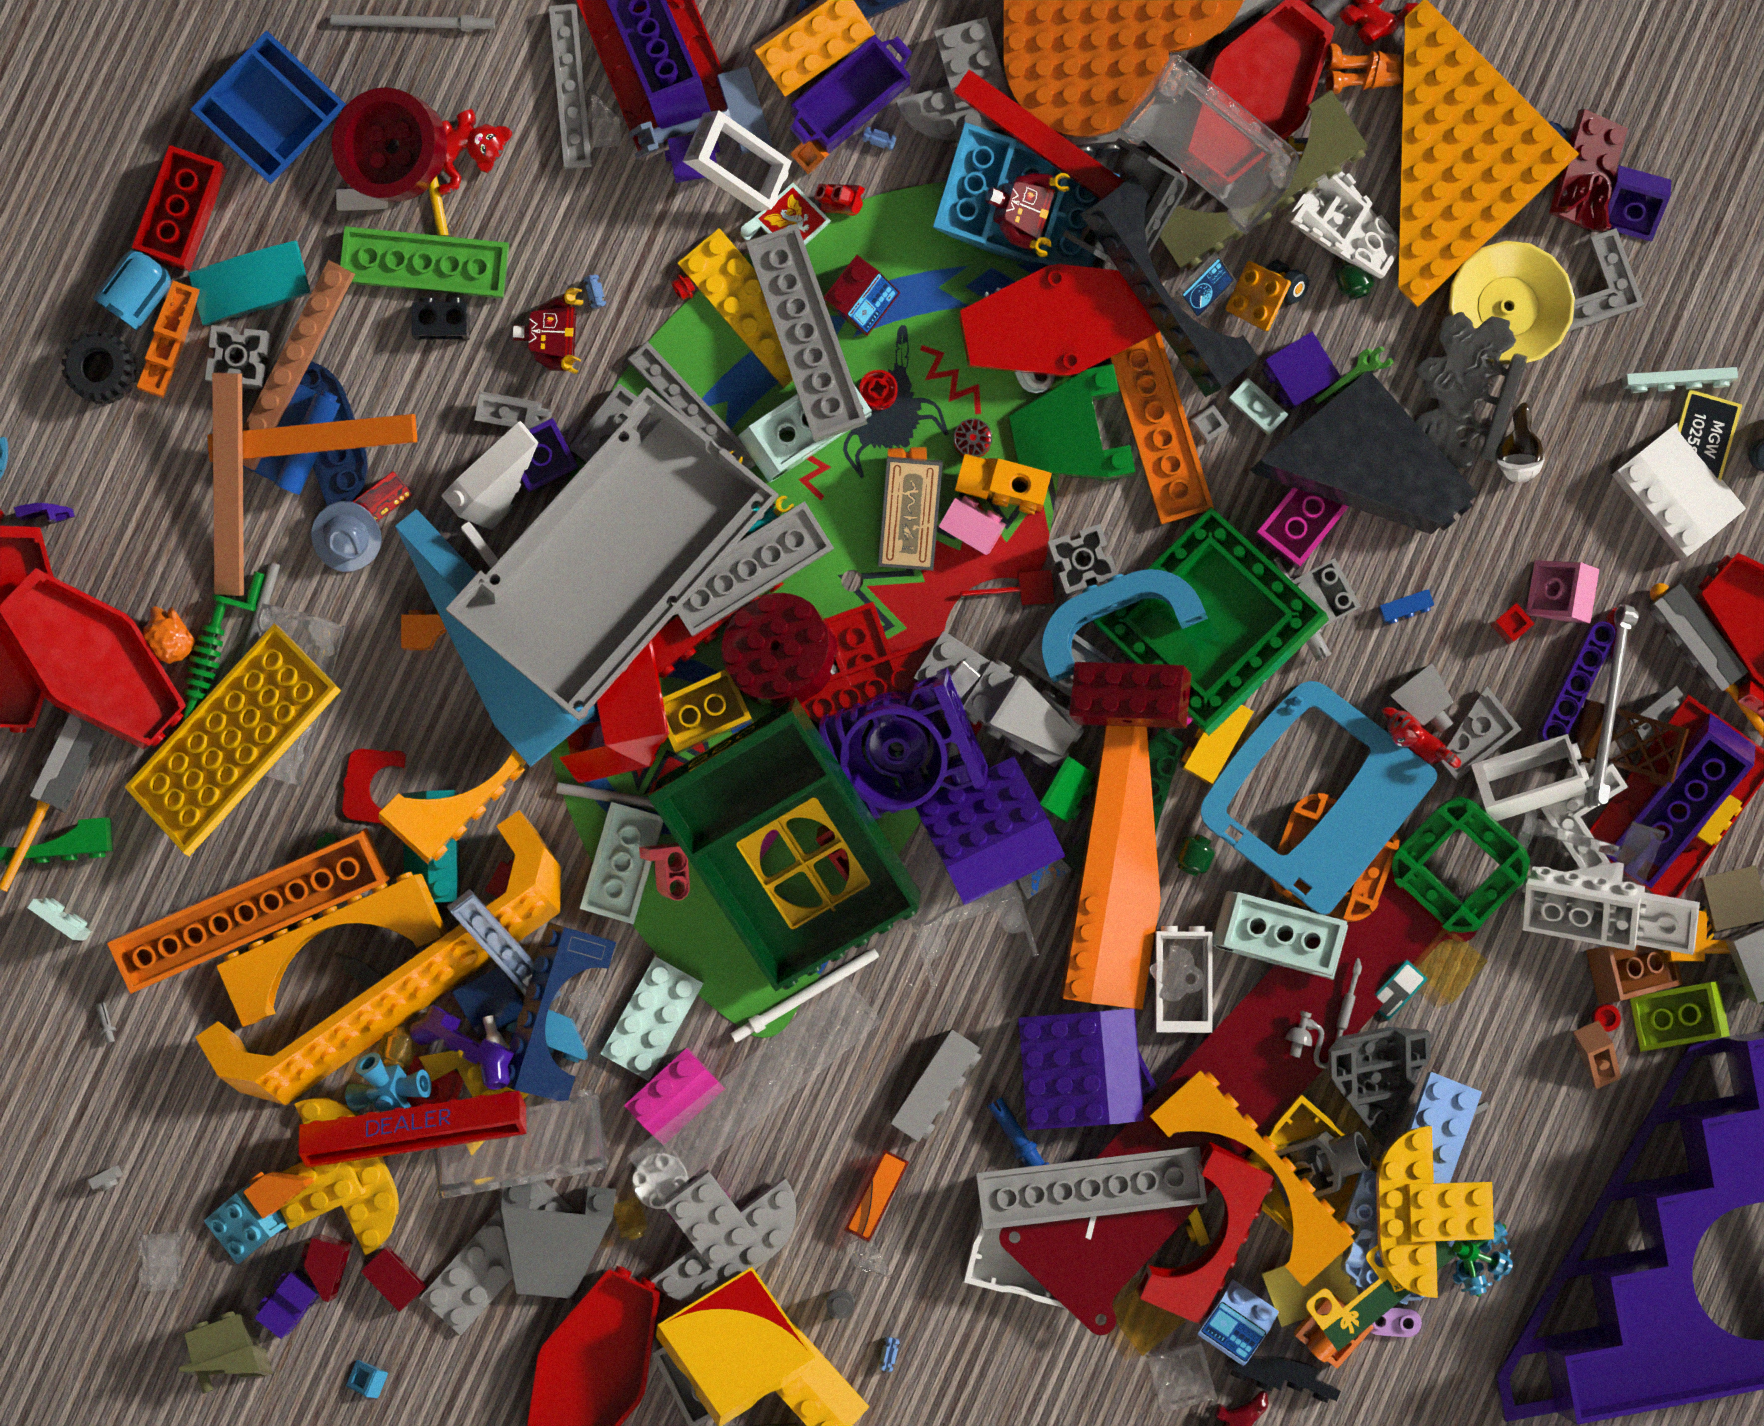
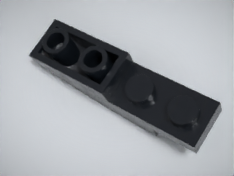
M1251 1356L1244 1366L1233 1359L1227 1360L1225 1365L1228 1369H1231L1230 1375L1243 1381L1250 1377L1257 1380L1256 1386L1272 1392L1273 1387L1281 1390L1284 1380L1288 1381L1286 1386L1302 1392L1303 1388L1313 1391L1312 1397L1328 1403L1329 1399L1337 1401L1341 1393L1337 1387L1316 1379L1319 1371L1317 1367L1289 1358Z

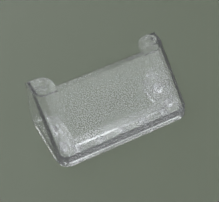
M1172 55L1166 61L1117 129L1122 139L1129 144H1140L1143 140L1227 206L1229 208L1227 211L1229 224L1234 229L1242 231L1245 235L1288 191L1300 160L1298 153L1291 145L1186 60L1177 55Z
M591 1089L576 1091L575 1097L570 1098V1100L526 1107L527 1134L434 1148L438 1198L467 1195L589 1173L607 1168L610 1155L599 1093H592Z

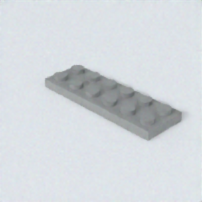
M804 501L738 542L680 607L678 615L692 637L834 550L833 545L806 502Z
M533 1171L524 1179L532 1181L529 1209L570 1213L574 1209ZM499 1210L492 1215L419 1298L459 1335H462L513 1278Z

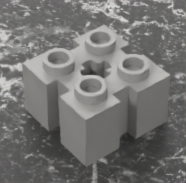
M211 325L209 348L215 352V358H207L205 380L212 385V373H242V387L244 389L262 390L268 375V369L262 364V359L270 358L272 336L267 331L244 329V335H239L233 327ZM240 353H242L244 356L243 360L240 363H236L234 358H238Z
M1100 524L1080 530L1077 534L1078 539L1071 541L1069 535L1047 542L1046 547L1053 566L1060 564L1062 569L1057 578L1064 597L1082 592L1083 589L1087 588L1086 583L1093 580L1094 584L1099 586L1107 583L1109 578L1118 575L1112 556L1104 557L1102 549L1106 548L1107 542ZM1077 555H1082L1083 558L1088 557L1089 562L1086 563V567L1076 564Z

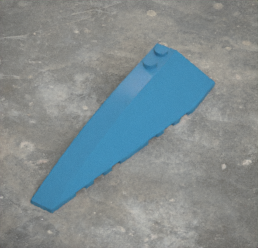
M416 509L395 525V528L494 726L531 767L595 715L594 705L588 710L587 716L578 721L446 611L450 603L477 573ZM577 707L576 711H580L583 707Z

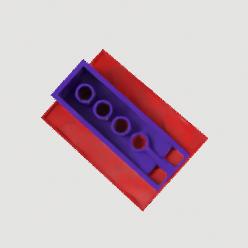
M576 0L629 131L640 124L650 121L653 129L657 127L664 129L701 118L703 113L718 110L721 112L727 109L717 79V75L724 72L694 0ZM634 136L632 137L637 151H640L641 146L638 143V137Z
M1689 694L1667 722L1689 729L1674 783L1668 782L1666 787L1649 782L1650 776L1631 771L1624 780L1628 787L1609 800V803L1589 828V831L1611 863H1624L1623 871L1652 893L1673 898L1681 896L1717 846L1714 843L1712 846H1709L1697 838L1696 835L1729 795L1742 802L1740 813L1737 816L1733 815L1730 819L1732 822L1731 827L1764 782V749ZM1671 730L1662 735L1668 749L1676 745L1679 732ZM1655 739L1647 749L1651 758L1663 752L1658 739ZM1644 754L1640 758L1636 766H1639L1647 761ZM1664 756L1654 762L1659 773L1667 775L1670 763L1667 757ZM1647 766V767L1644 768V769L1651 770L1650 766ZM1723 829V831L1720 833V835L1722 836V838H1723V837L1725 836V834L1727 833V831H1725L1724 829Z

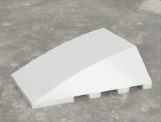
M1343 172L1329 180L1326 176L1317 182L1319 187L1307 195L1302 192L1285 219L1328 251L1382 279L1399 253V237L1382 215L1377 217L1370 208L1373 204L1367 196L1362 197L1353 186L1356 181L1349 173L1345 175Z

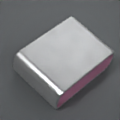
M964 660L950 674L960 699L981 676Z

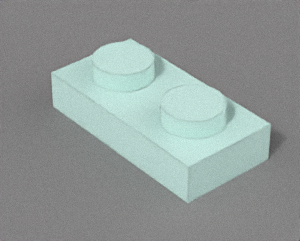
M1249 378L1228 399L1268 436L1288 416L1279 405Z

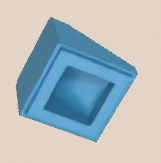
M356 1360L346 1386L365 1397L378 1398L388 1373L370 1364Z

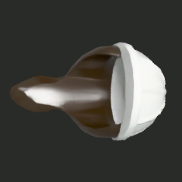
M1524 402L1514 411V430L1501 442L1496 463L1503 474L1509 480L1519 483L1527 482L1534 478L1540 472L1545 461L1542 443L1531 431L1532 415L1528 404Z

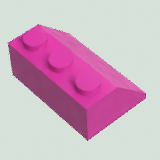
M686 1048L624 1106L664 1146L725 1088L693 1052Z

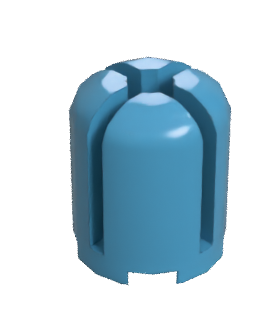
M131 250L123 255L96 291L93 299L123 320L127 325L137 330L170 288L171 278L168 271L143 252Z

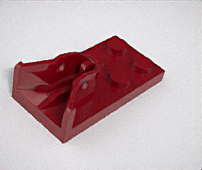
M1587 109L1578 110L1569 144L1579 155L1560 172L1549 214L1590 232L1607 231L1611 228L1612 225L1609 224L1608 202L1611 196V185L1628 128Z

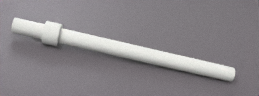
M872 948L762 1015L756 1014L748 1019L749 1022L730 1034L737 1043L753 1032L759 1033L766 1028L765 1025L879 958L875 948Z

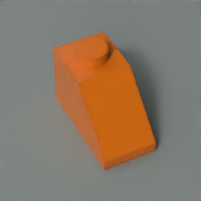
M273 1171L264 1175L263 1172H260L248 1181L251 1186L243 1192L262 1219L273 1215L315 1181L312 1177Z

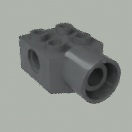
M1323 1131L1279 1145L1274 1150L1281 1159L1286 1156L1297 1168L1294 1174L1300 1180L1305 1177L1316 1189L1313 1195L1316 1198L1337 1192L1346 1184L1347 1176L1371 1168L1370 1151L1360 1132H1354L1334 1139L1327 1131ZM1272 1169L1284 1204L1288 1207L1290 1202L1285 1188L1276 1172Z

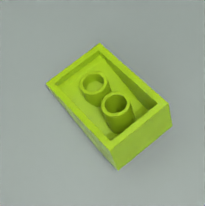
M1719 981L1653 992L1630 998L1640 1052L1730 1036Z

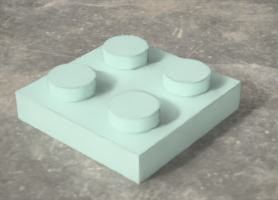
M47 898L33 899L27 907L72 940L85 941L92 932L86 928L88 923L75 914L72 916L63 912L65 907L53 898L50 900Z

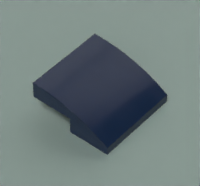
M500 966L453 991L457 1002L481 1041L487 1035L483 1022L484 1017L493 1015L497 1030L500 1031L509 1024L518 1021L519 1013L524 1004L518 990L515 989L509 976Z

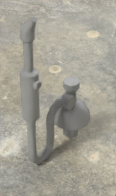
M1356 958L1353 967L1349 991L1344 995L1336 1024L1338 1032L1335 1042L1348 1027L1356 998L1353 994L1358 976L1362 970L1359 958ZM1301 1011L1300 1015L1302 1017L1299 1028H1292L1285 1036L1286 1040L1293 1041L1289 1055L1300 1058L1303 1044L1312 1047V1036L1305 1029H1316L1319 1036L1313 1056L1314 1063L1321 1069L1329 1068V1061L1322 1063L1319 1060L1324 1039L1323 1028L1314 1020L1308 1019L1311 1018L1312 1013Z

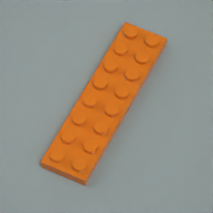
M1160 332L1109 359L1111 365L1114 364L1118 388L1160 525L1205 513L1210 507L1214 509L1164 343Z

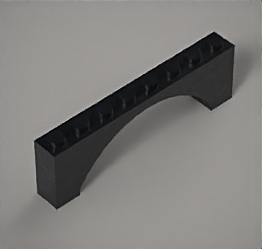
M1133 175L1081 213V216L1202 394L1207 397L1224 388L1253 363L1258 356L1244 335L1231 337L1204 327L1187 315L1167 293L1153 267L1146 242L1145 208L1146 201L1150 196L1137 177Z

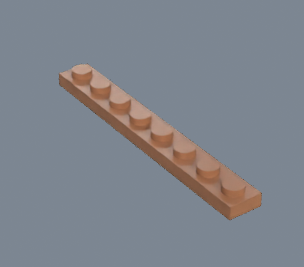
M328 260L243 427V431L276 428L355 273ZM261 458L243 459V465L256 470Z

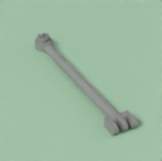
M1620 604L1614 614L1615 629L1617 631L1593 786L1586 788L1588 793H1585L1584 805L1587 808L1606 804L1609 799L1610 786L1604 785L1626 640L1628 630L1637 623L1639 617L1638 611H1635L1634 607Z

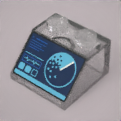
M1214 252L1176 290L1173 300L1196 322L1200 318L1205 321L1215 311L1212 306L1219 299L1224 302L1235 291L1232 286L1236 280L1220 256Z

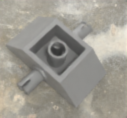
M1277 557L1273 561H1271L1282 573H1284L1290 579L1287 571L1285 570L1280 560V557ZM1335 558L1296 579H1290L1324 610L1329 618V621L1306 642L1316 662L1332 654L1320 634L1322 632L1321 629L1361 607Z

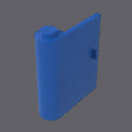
M299 384L277 427L333 422L341 405L336 402L338 396L322 390L320 394ZM319 452L261 458L256 470H252L244 465L243 467L274 481V484L287 491L300 495Z

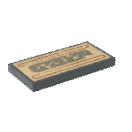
M887 456L878 566L933 571L943 461Z

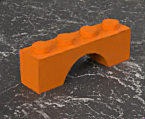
M408 610V615H401V648L403 650H432L438 638L447 632L437 610L436 615H425V610Z

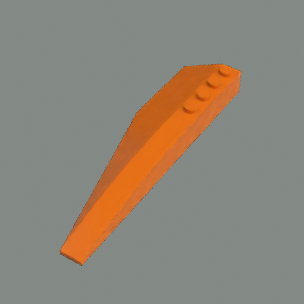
M1105 725L1060 996L1067 1000L1143 1010L1161 901L1147 727Z

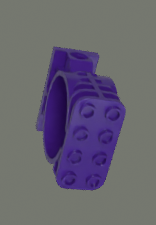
M948 667L938 670L935 676L915 682L911 693H883L872 697L862 705L860 703L854 704L852 709H839L837 714L832 716L825 714L819 722V734L876 820L882 818L885 812L890 811L893 814L898 812V810L910 809L924 803L935 794L940 785L957 791L971 785L974 788H978L986 783L988 765ZM938 710H944V715L947 720V723ZM870 719L873 720L874 724L867 735L866 754L873 767L866 760L862 750V736ZM920 723L929 729L933 739V754L926 765L930 775L928 778L925 777L921 766L924 764L928 754L929 741ZM893 742L901 743L904 749L896 751L891 748L890 744ZM951 742L957 744L960 754L949 757ZM893 777H897L900 787H897Z

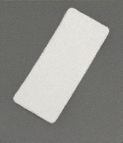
M354 189L336 190V206L339 211L388 208V202L366 196Z

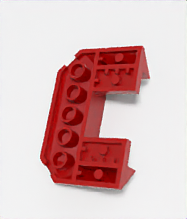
M652 640L628 665L627 670L622 672L597 700L600 721L582 725L567 737L570 754L559 758L579 784L651 767L656 759L655 754L659 746L666 741L669 735V728Z

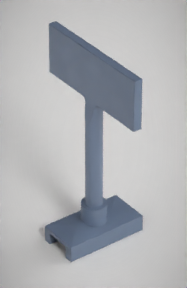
M748 66L718 74L717 79L727 108L721 112L767 145L772 146L773 143ZM701 118L664 129L660 127L653 129L651 121L638 125L628 132L629 138L638 137V143L641 146V150L635 153L636 159L654 152L659 148L658 145L664 143L666 139L696 131ZM738 143L741 155L751 152Z

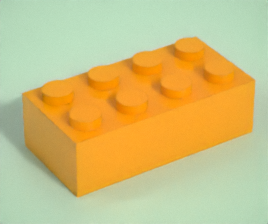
M818 0L754 44L751 49L780 93L786 97L870 39L875 32L854 0Z

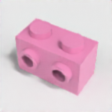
M966 495L963 498H955L939 527L983 554H989L1006 526L1005 523L1001 522L1002 516L989 509L987 512L977 507L979 503Z

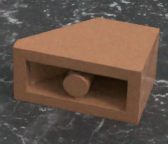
M1599 1021L1583 1026L1573 1032L1579 1055L1596 1089L1621 1078L1614 1044Z

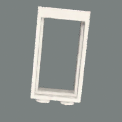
M719 110L702 114L683 159L684 163L754 211L771 210L777 203L778 193L783 182L788 177V169L792 162ZM720 131H723L771 165L760 193L709 159Z
M1568 734L1471 765L1486 812L1495 821L1588 793L1585 782L1589 781L1585 765L1579 766L1577 760L1582 759L1578 745L1577 743L1571 744ZM1568 757L1574 777L1498 801L1494 800L1489 785L1490 781Z
M1161 926V931L1155 932L1154 1032L1212 1033V932H1205V926H1189V932H1178V926ZM1163 939H1203V1021H1163Z

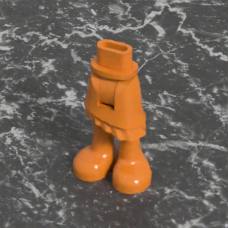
M1329 43L1324 61V68L1326 71H1329L1325 77L1327 92L1332 90L1337 95L1342 91L1343 87L1361 85L1362 90L1367 88L1372 90L1378 87L1403 84L1404 56L1380 51H1372L1370 55L1362 56L1343 55L1339 45ZM1366 69L1365 73H1341L1340 71L1333 70Z

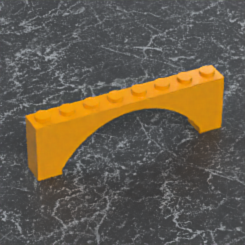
M514 749L505 764L489 780L468 792L448 798L411 799L404 798L398 793L381 810L379 820L427 864L433 859L438 861L448 850L445 846L452 839L458 841L467 831L465 827L471 819L477 821L487 810L484 806L491 799L496 801L506 790L503 786L510 779L514 782L525 771L523 766L526 762Z
M411 871L396 877L397 883L389 887L387 883L371 889L373 894L365 898L360 894L346 901L348 905L341 909L334 906L322 911L323 917L315 921L313 917L298 922V928L291 932L286 928L272 935L274 939L267 943L264 940L252 943L248 946L249 951L241 955L239 951L224 956L225 962L217 965V968L242 1026L253 1025L276 1014L274 1010L276 993L288 965L307 942L327 929L346 923L372 924L405 936L414 942L416 948L424 947L445 936L448 932L423 875H413Z
M1199 1071L1150 1117L1168 1137L1173 1136L1176 1132L1186 1131L1220 1134L1247 1145L1269 1163L1285 1188L1293 1218L1290 1261L1284 1266L1305 1287L1355 1241L1351 1237L1355 1232L1344 1220L1339 1223L1332 1216L1335 1212L1332 1206L1325 1199L1320 1202L1313 1195L1316 1189L1305 1177L1300 1180L1294 1174L1297 1168L1286 1156L1281 1159L1274 1150L1277 1148L1275 1143L1267 1135L1262 1138L1255 1129L1258 1127L1256 1122L1248 1114L1243 1117L1237 1111L1236 1107L1239 1106L1237 1101L1229 1093L1223 1095L1218 1090L1217 1086L1220 1085L1218 1080L1209 1071L1206 1074Z

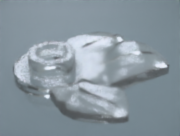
M1178 945L1170 946L1169 960L1156 962L1149 968L1154 979L1163 984L1159 997L1167 1001L1180 1000L1186 993H1195L1204 985V974L1200 968L1194 966L1193 955L1187 949ZM1190 973L1195 976V982L1191 985L1185 981L1186 975Z

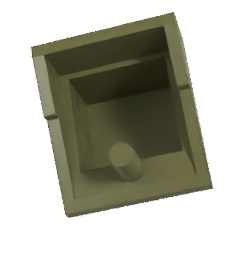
M234 1311L218 1316L219 1321L208 1324L207 1321L191 1326L192 1331L184 1333L191 1363L178 1367L179 1372L197 1375L203 1394L213 1391L209 1375L238 1374L241 1378L273 1374L266 1349L261 1348L249 1317L243 1316L240 1313L235 1314Z

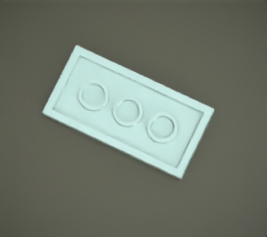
M611 802L580 909L634 924L652 861L640 858L639 847L658 844L664 823L660 816Z
M655 956L600 1054L650 1081L704 983Z

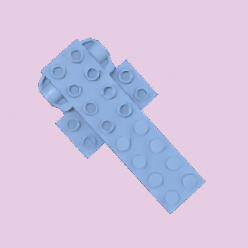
M1428 1072L1407 1131L1421 1126H1432L1434 1183H1450L1482 1092L1436 1073ZM1370 1169L1359 1173L1343 1217L1344 1221L1357 1227L1352 1236L1355 1241L1344 1250L1341 1262L1342 1271L1351 1278L1349 1283L1365 1290L1380 1279L1366 1260L1367 1253L1378 1244L1377 1172ZM1455 1240L1447 1241L1449 1246L1452 1248ZM1378 1250L1374 1255V1261L1377 1266L1384 1267ZM1411 1292L1399 1303L1407 1305L1409 1300H1422L1425 1296Z

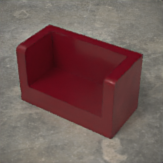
M389 1246L384 1248L361 1271L399 1312L427 1287Z

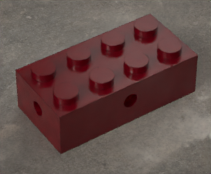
M1075 662L1069 716L1079 725L1186 728L1192 674L1184 665Z

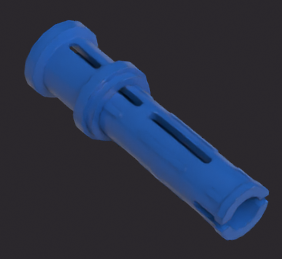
M1003 1097L996 1100L1001 1112H999L994 1103L987 1106L1016 1149L1014 1152L1016 1159H1020L1025 1167L1049 1165V1162H1045L1037 1151L1036 1147L1038 1145L1036 1142L1028 1140L1004 1102Z

